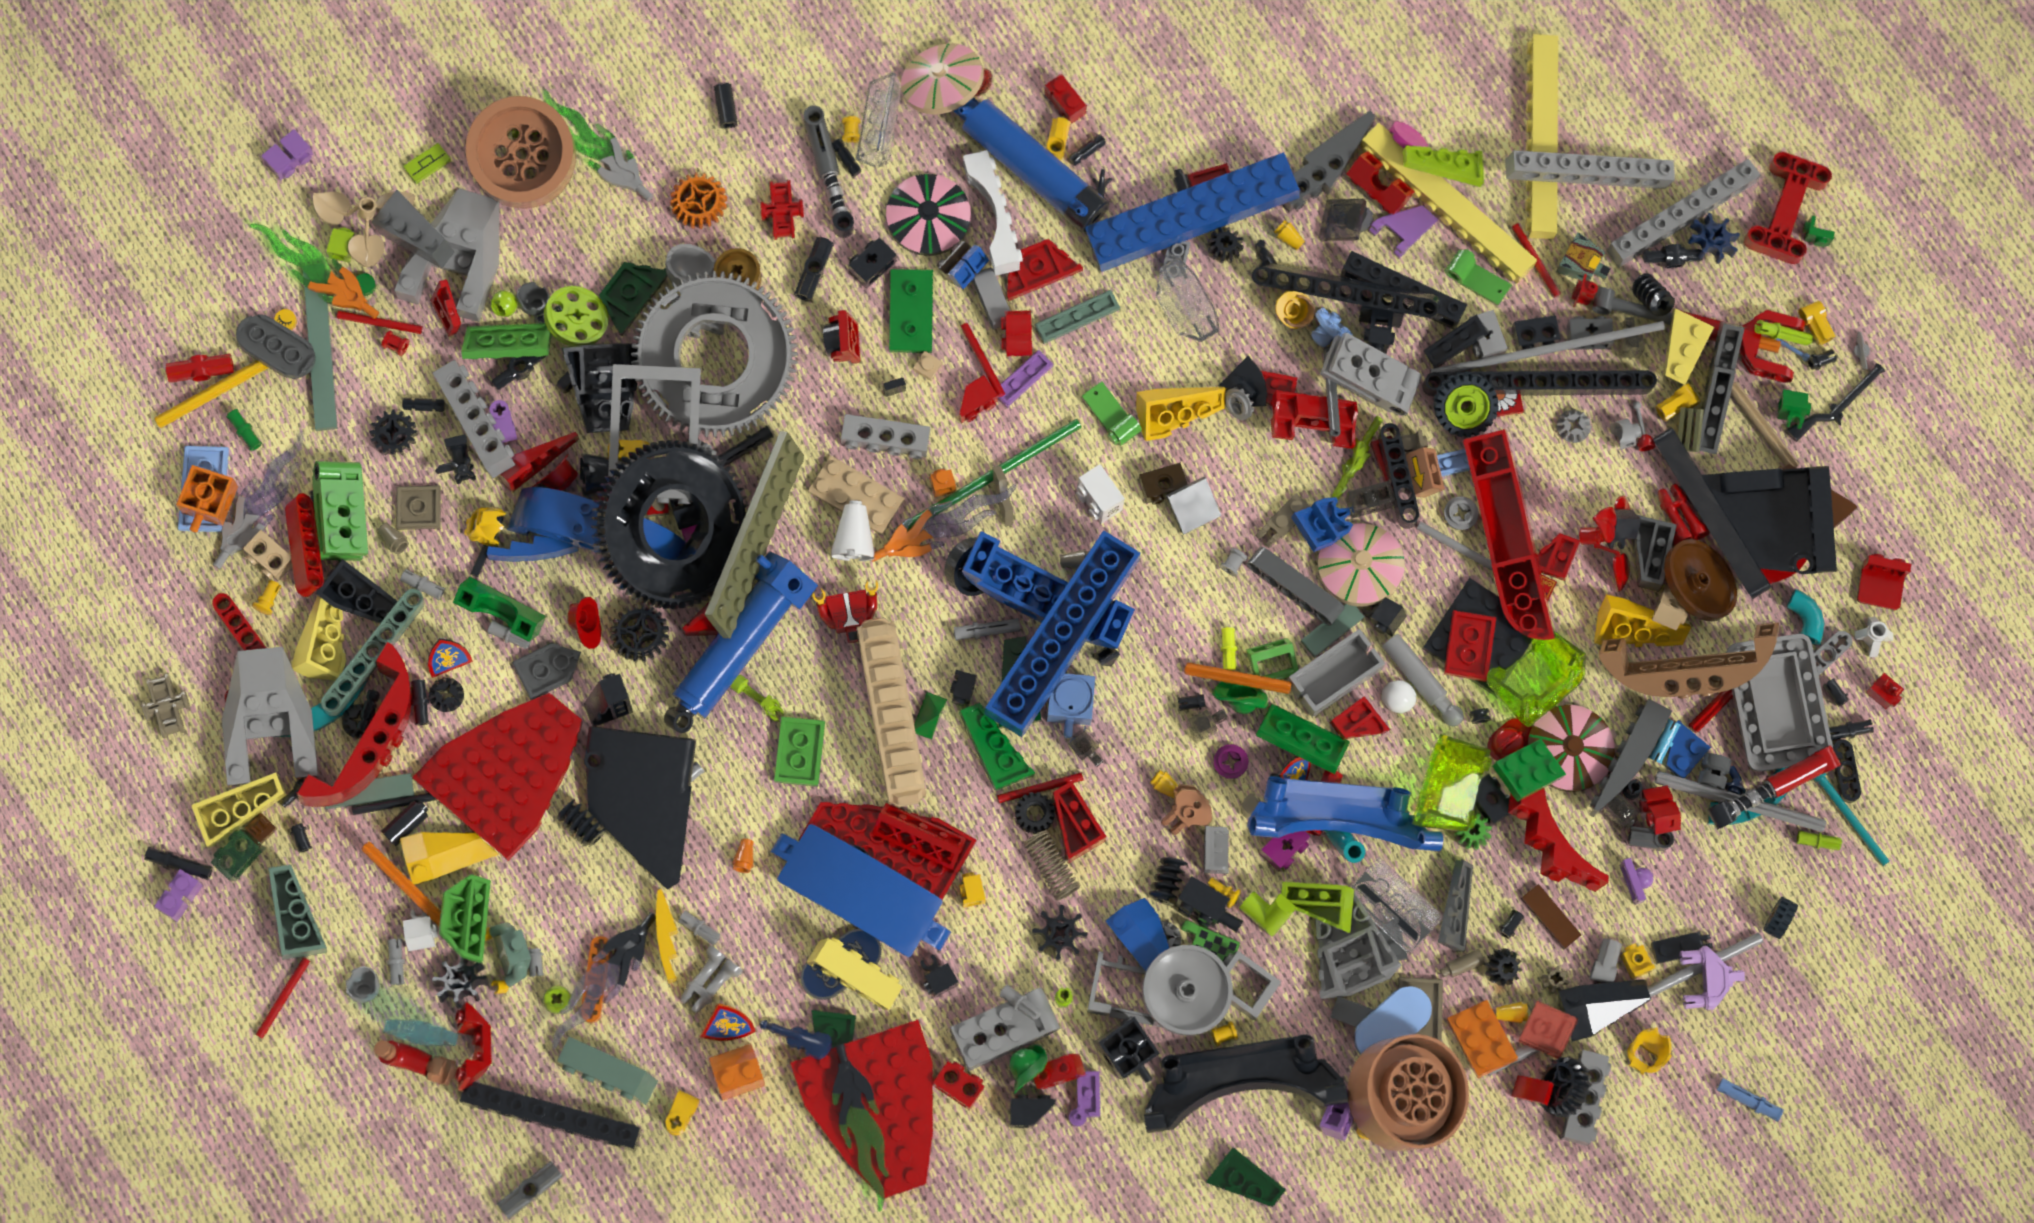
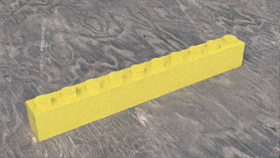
M1533 34L1531 41L1527 42V54H1530V61H1527L1526 73L1530 74V80H1527L1526 93H1530V100H1527L1526 113H1530V120L1527 119L1526 132H1529V139L1526 140V151L1558 153V35ZM1526 180L1525 190L1529 191V198H1526L1525 211H1529V218H1526L1525 231H1529V238H1555L1557 234L1558 182Z
M1378 123L1362 139L1360 145L1362 152L1369 151L1384 164L1381 167L1383 171H1388L1392 174L1394 180L1400 178L1415 191L1412 197L1423 201L1426 209L1439 215L1443 224L1454 228L1458 237L1470 242L1472 248L1477 253L1485 255L1493 267L1501 269L1509 281H1514L1518 284L1534 267L1537 259L1444 178L1403 167L1404 148L1395 142L1392 133Z

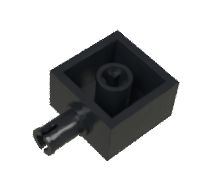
M1193 876L1189 879L1175 905L1179 908L1177 911L1186 917L1193 916L1198 919L1197 923L1207 929L1209 926L1214 929L1216 924L1221 923L1237 933L1243 923V920L1226 911V906L1230 900L1229 897Z

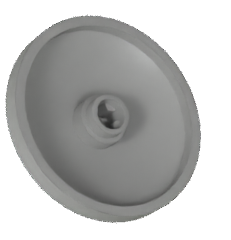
M1180 945L1164 951L1150 964L1143 980L1142 992L1146 1009L1158 1025L1174 1034L1190 1036L1212 1029L1225 1017L1232 1002L1233 985L1227 967L1214 953L1195 945Z

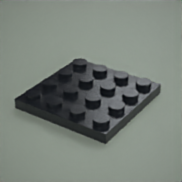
M1469 578L1422 649L1445 663L1453 610L1496 617L1488 680L1485 682L1469 679L1496 697L1533 638L1523 635L1509 623L1503 612L1499 596Z

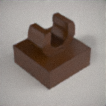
M262 813L245 827L260 844L277 830Z

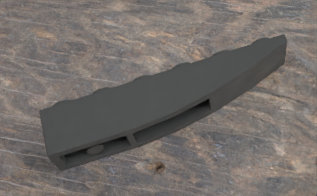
M1650 699L1645 704L1641 703L1635 713L1638 718L1635 723H1630L1626 731L1629 736L1626 741L1622 740L1617 749V752L1620 753L1617 760L1613 758L1608 767V770L1611 771L1608 778H1603L1599 785V789L1602 791L1599 797L1594 796L1589 806L1593 808L1590 816L1594 817L1610 804L1640 770L1654 749L1672 710Z

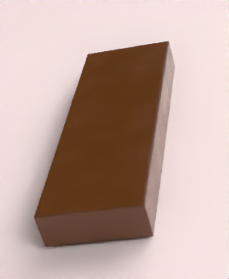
M1539 884L1521 898L1563 949H1566L1582 935Z

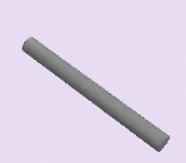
M1419 523L1417 529L1492 571L1491 560L1427 524Z

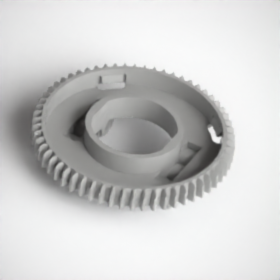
M713 271L712 277H709L708 273L704 272V278H701L696 273L695 280L688 275V282L686 283L680 278L681 285L679 286L672 282L674 289L670 290L668 287H665L666 295L659 292L658 294L661 299L659 301L654 298L652 299L655 306L647 305V308L650 310L649 314L642 312L646 318L645 321L638 320L643 326L642 328H635L640 335L633 336V339L638 341V344H632V348L637 349V352L631 353V356L637 357V360L632 361V365L682 367L681 347L684 339L693 328L702 323L735 326L743 333L748 343L749 359L743 374L727 386L700 384L698 436L701 431H704L705 437H708L709 432L713 433L714 438L717 437L718 432H721L722 437H725L726 431H729L731 436H733L734 429H737L741 434V427L743 426L748 431L750 430V423L757 427L756 420L759 418L764 422L765 420L762 415L771 416L769 409L777 410L775 403H783L779 397L781 395L787 397V393L783 391L784 388L791 389L787 381H794V378L789 375L790 373H796V369L791 368V365L798 364L796 360H792V357L798 356V353L792 351V349L798 347V345L791 343L792 340L796 339V335H789L794 328H787L786 326L791 322L790 319H783L787 312L780 313L779 311L783 306L779 304L775 307L774 304L777 299L769 300L770 292H767L765 295L762 294L764 291L763 286L757 290V282H754L751 286L749 285V278H746L744 283L741 282V275H738L737 279L734 280L733 273H730L729 277L725 278L723 271L720 277H717L716 272ZM679 291L681 294L680 299L675 301L667 309H662L660 307L661 304L665 307L671 300L676 298L678 296L676 292ZM763 301V305L769 310L774 318L777 317L778 320H772L768 313L761 307V303ZM635 379L636 382H643V384L638 386L639 390L646 389L642 396L651 397L647 403H655L652 408L653 411L660 408L661 411L658 416L662 417L666 414V422L673 419V427L680 423V430L683 431L687 426L689 433L692 381ZM653 390H658L669 403L668 409L666 408V403L659 397L656 391L652 392ZM763 401H768L767 403L765 402V403H764L760 408H758L756 411H754L753 413H751L752 415L750 416V412H751L752 410H754L756 407H758Z

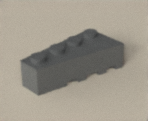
M398 190L393 193L371 221L382 236L441 269L455 253L445 238Z

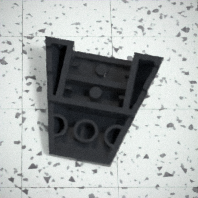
M607 343L562 347L586 433L610 432L613 364L632 365V361L637 360V357L631 356V353L637 352V349L632 348V344L638 343ZM621 378L619 431L629 430L634 405L633 398L638 384L635 379Z

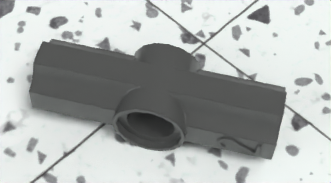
M550 1161L529 1179L522 1181L519 1187L498 1202L497 1205L506 1217L511 1219L532 1201L537 1200L542 1193L564 1176L553 1162ZM530 1184L535 1185L536 1192L534 1195H525V1187Z

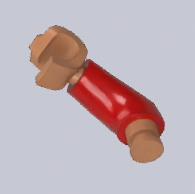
M380 1040L374 1047V1052L378 1055L379 1060L388 1066L402 1068L423 1076L427 1075L428 1080L448 1086L451 1080L455 1078L456 1061L439 1055L433 1057L414 1046L393 1040Z

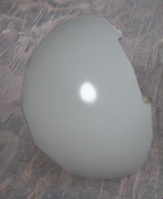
M679 244L672 247L667 253L665 261L666 273L670 281L679 286L681 285L680 278L685 283L688 282V275L695 280L696 273L701 278H704V272H707L708 276L711 277L716 260L701 247L692 244Z

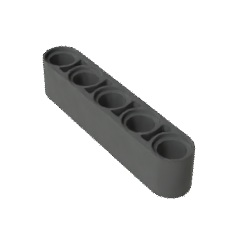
M1260 546L1247 562V566L1255 574L1328 626H1331L1345 609L1340 601L1265 547Z

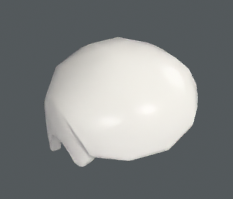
M1395 680L1387 683L1383 688L1381 699L1389 711L1402 714L1413 708L1417 695L1409 683Z

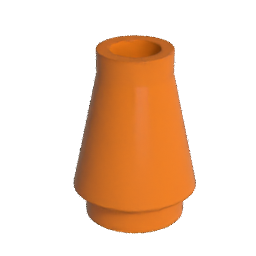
M741 839L732 861L733 870L740 873H750L751 868L754 867V841Z

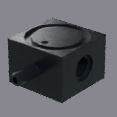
M1129 1016L1094 1041V1044L1118 1079L1124 1080L1137 1070L1145 1083L1152 1080V1076L1144 1065L1160 1053L1135 1016Z

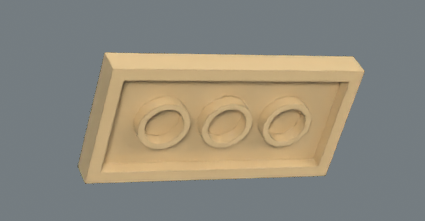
M831 455L808 490L809 494L842 513L844 506L849 504V501H861L862 505H865L867 508L870 529L880 535L884 534L905 500L902 496Z

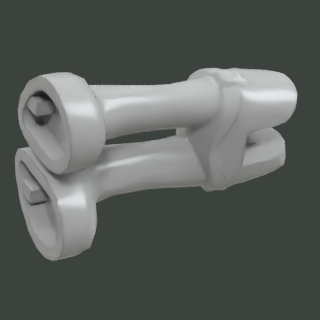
M712 945L706 951L708 961L691 982L689 981L686 984V989L680 998V1001L686 1004L693 994L697 992L701 997L691 1009L695 1013H698L707 1004L712 1002L715 993L730 977H738L743 972L740 967L727 959L719 973L705 989L703 987L704 983L726 959Z

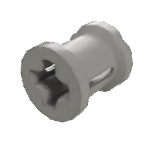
M1231 548L1229 557L1225 563H1221L1220 568L1229 575L1236 577L1238 574L1237 570L1243 562H1246L1248 557L1240 550Z

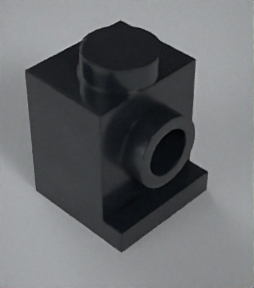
M956 670L954 678L957 681L953 680L950 693H953L952 703L959 706L969 705L977 681V675Z

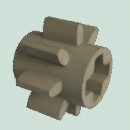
M1559 966L1553 971L1548 967L1546 969L1548 975L1541 976V979L1545 980L1543 988L1548 987L1551 989V994L1556 989L1559 991L1564 990L1562 984L1568 985L1570 982L1565 980V975L1568 972L1560 971ZM1554 975H1556L1557 980H1559L1557 984H1554V980L1550 979Z

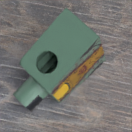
M1577 232L1556 272L1581 281L1584 275L1587 274L1586 280L1590 281L1593 274L1606 279L1611 268L1600 263L1605 252L1581 233Z

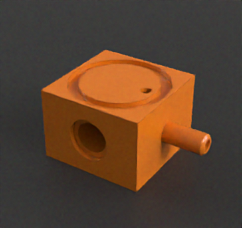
M192 465L176 504L181 513L194 517L190 531L197 533L202 520L223 526L238 485L232 477Z

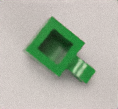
M1783 389L1778 401L1777 419L1786 420L1787 427H1790L1791 422H1796L1798 429H1801L1805 416L1809 415L1811 411L1808 393Z

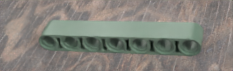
M409 589L402 595L325 693L321 700V705L327 715L337 716L344 710L377 668L376 660L386 643L389 642L394 646L423 609L424 599L419 590ZM413 596L419 598V602L415 605L408 603V600ZM404 614L406 618L403 622H396L394 620L395 616ZM384 631L392 632L391 638L387 640L382 639L381 635ZM372 648L379 650V653L374 657L367 655L368 651ZM359 665L365 667V671L362 674L354 673L355 667ZM343 683H350L352 685L351 689L346 692L341 691L340 687ZM331 700L338 701V705L334 709L327 708V703Z

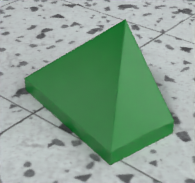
M929 692L926 693L914 723L917 735L932 740L947 699Z

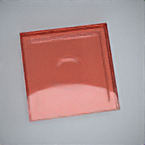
M1536 1001L1518 1042L1558 1059L1566 1048L1578 1018Z

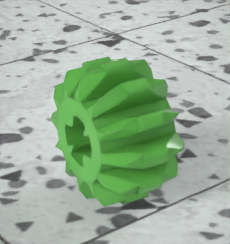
M1471 812L1467 814V818L1461 816V823L1455 824V828L1460 831L1454 833L1455 837H1462L1458 842L1459 845L1465 841L1467 843L1466 849H1469L1471 844H1473L1475 850L1479 849V844L1485 847L1487 845L1486 840H1490L1492 837L1488 833L1491 831L1492 826H1485L1488 819L1479 820L1481 817L1480 813H1477L1475 818ZM1475 827L1477 829L1476 835L1475 833L1471 835L1469 831Z

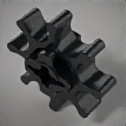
M1064 905L1059 906V916L1056 918H1050L1045 911H1042L1040 916L1046 921V927L1043 929H1032L1033 935L1039 934L1045 938V943L1038 948V952L1042 953L1047 947L1054 948L1057 953L1056 962H1060V952L1066 948L1072 950L1073 954L1078 956L1079 950L1073 945V941L1079 937L1086 939L1088 936L1087 932H1078L1074 928V924L1081 920L1082 915L1078 913L1074 919H1066L1063 915ZM1066 928L1063 935L1064 937L1058 936L1054 938V936L1056 935V929L1058 931H1061Z
M460 957V963L457 966L451 967L446 961H443L441 964L447 973L443 977L432 978L435 987H444L442 991L437 993L439 1001L443 1003L448 997L453 996L455 997L453 1001L456 1008H461V1001L466 996H472L475 1001H479L480 997L475 989L479 985L488 986L490 984L486 975L477 976L480 971L485 969L483 963L476 962L472 966H467V959Z

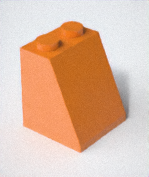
M751 1043L709 1058L723 1101L765 1086L764 1078Z

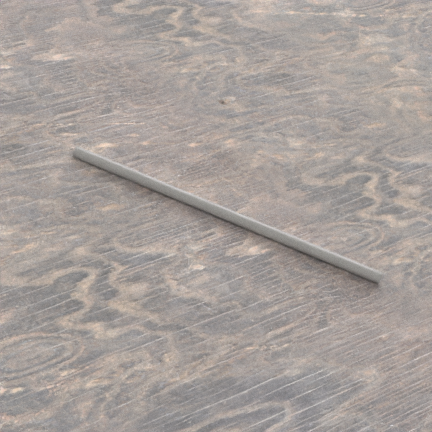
M1756 933L1715 954L1724 962L1763 943V938L1759 933ZM1701 963L1693 964L1647 986L1650 996L1653 997L1702 973ZM1530 1043L1515 1051L1518 1057L1517 1061L1488 1075L1497 1073L1544 1049Z

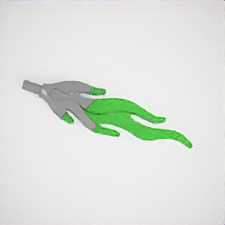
M544 90L547 104L553 107L561 116L572 122L577 128L580 136L575 135L568 126L574 139L576 150L584 156L605 164L611 171L606 170L593 161H588V166L594 169L607 183L632 190L633 192L637 191L649 202L653 195L643 186L636 159L630 150H626L628 158L626 163L620 144L610 131L597 123V130L607 140L599 137L590 129L579 112L556 103L548 91Z

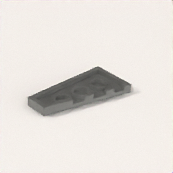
M1456 860L1438 938V943L1457 952H1465L1473 865L1464 860Z

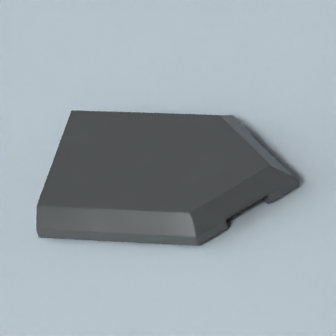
M550 643L512 663L530 699L533 700L571 682L581 652Z

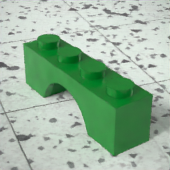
M472 577L467 578L459 585L453 600L454 604L470 612H483L500 618L509 626L510 633L528 642L539 635L546 616Z

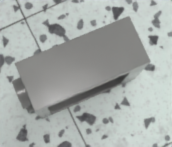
M1241 952L1229 953L1223 961L1229 973L1236 962L1239 961L1268 982L1252 1007L1236 996H1232L1231 1005L1254 1020L1259 1016L1281 981Z

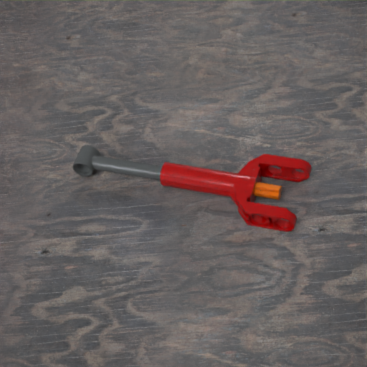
M1605 287L1598 288L1595 294L1592 310L1598 314L1608 315L1611 313V310L1656 322L1663 321L1664 324L1671 325L1672 312L1664 316H1656L1642 304L1615 298V292ZM1766 310L1742 325L1745 329L1739 350L1741 361L1749 374L1782 383H1791L1794 371L1788 366L1755 358L1758 348L1778 353L1781 346V341L1761 336L1762 334L1756 333L1755 324H1757L1758 320L1772 324L1777 322L1783 327L1803 332L1805 321L1797 317ZM1682 311L1713 326L1714 328L1708 340L1716 342L1720 325L1719 320Z

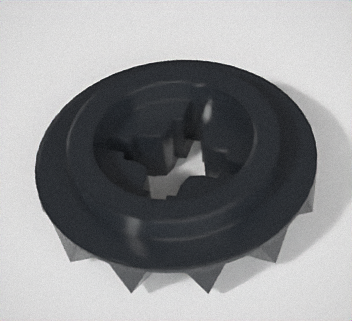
M443 677L435 681L432 687H430L429 700L438 711L451 712L462 704L464 690L462 685L454 678ZM449 688V692L453 697H447L443 702V696L440 692H445Z
M363 703L353 704L349 709H346L342 717L344 731L353 738L360 739L364 732L358 731L356 722L351 720L358 718L360 712H362Z

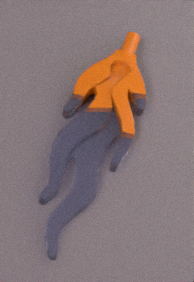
M1013 484L1000 494L972 496L956 509L944 514L935 515L938 511L949 508L952 505V501L934 505L924 511L909 530L907 528L913 520L911 517L907 518L896 528L889 541L884 544V547L874 552V559L871 561L874 562L887 555L889 557H919L936 548L943 547L945 545L943 541H934L925 545H920V543L927 539L955 537L967 533L985 517L996 514L995 510H984L969 520H963L970 512L985 505L1003 502L1011 496L1017 485Z

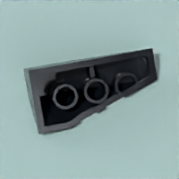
M344 559L336 563L324 579V584L315 593L334 608L377 623H381L398 602ZM398 614L394 620L396 622H403L406 615Z

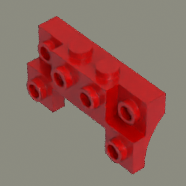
M1275 391L1272 396L1273 416L1270 420L1272 438L1293 440L1295 437V427L1330 432L1326 396L1320 397L1305 393ZM1338 399L1341 434L1335 437L1332 436V445L1353 449L1356 445L1357 402Z

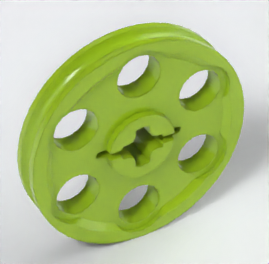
M566 286L555 291L547 301L544 308V321L549 332L561 343L568 346L590 345L598 342L605 333L608 326V312L601 299L592 291L579 286ZM567 294H574L577 297V301H570L567 298ZM587 303H594L597 310L592 311L588 309ZM551 304L560 305L562 311H554ZM573 314H576V316H577V317H580V319L577 320V318H576L575 316H572V315H573ZM591 322H598L601 329L595 330L592 328ZM562 323L566 327V331H559L555 324ZM575 332H582L585 335V340L577 339Z

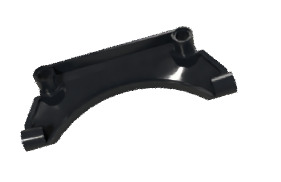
M1302 1034L1294 1037L1165 1056L1161 1060L1164 1083L1157 1084L1145 1109L1144 1121L1147 1134L1173 1130L1187 1116L1206 1103L1225 1095L1248 1090L1288 1092L1304 1097L1322 1107L1348 1103L1344 1079L1325 1059H1317L1313 1037L1308 1034Z

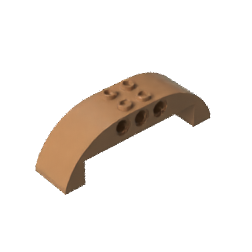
M1779 623L1757 625L1754 634L1755 650L1629 662L1625 638L1603 640L1599 651V659L1614 678L1636 692L1657 697L1678 696L1680 699L1689 698L1691 695L1697 694L1706 697L1713 695V693L1739 687L1755 677L1768 663L1774 651L1780 626Z

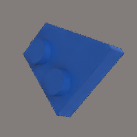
M1678 720L1677 723L1681 726L1672 741L1674 743L1673 746L1669 748L1670 751L1665 767L1677 777L1685 779L1711 747Z

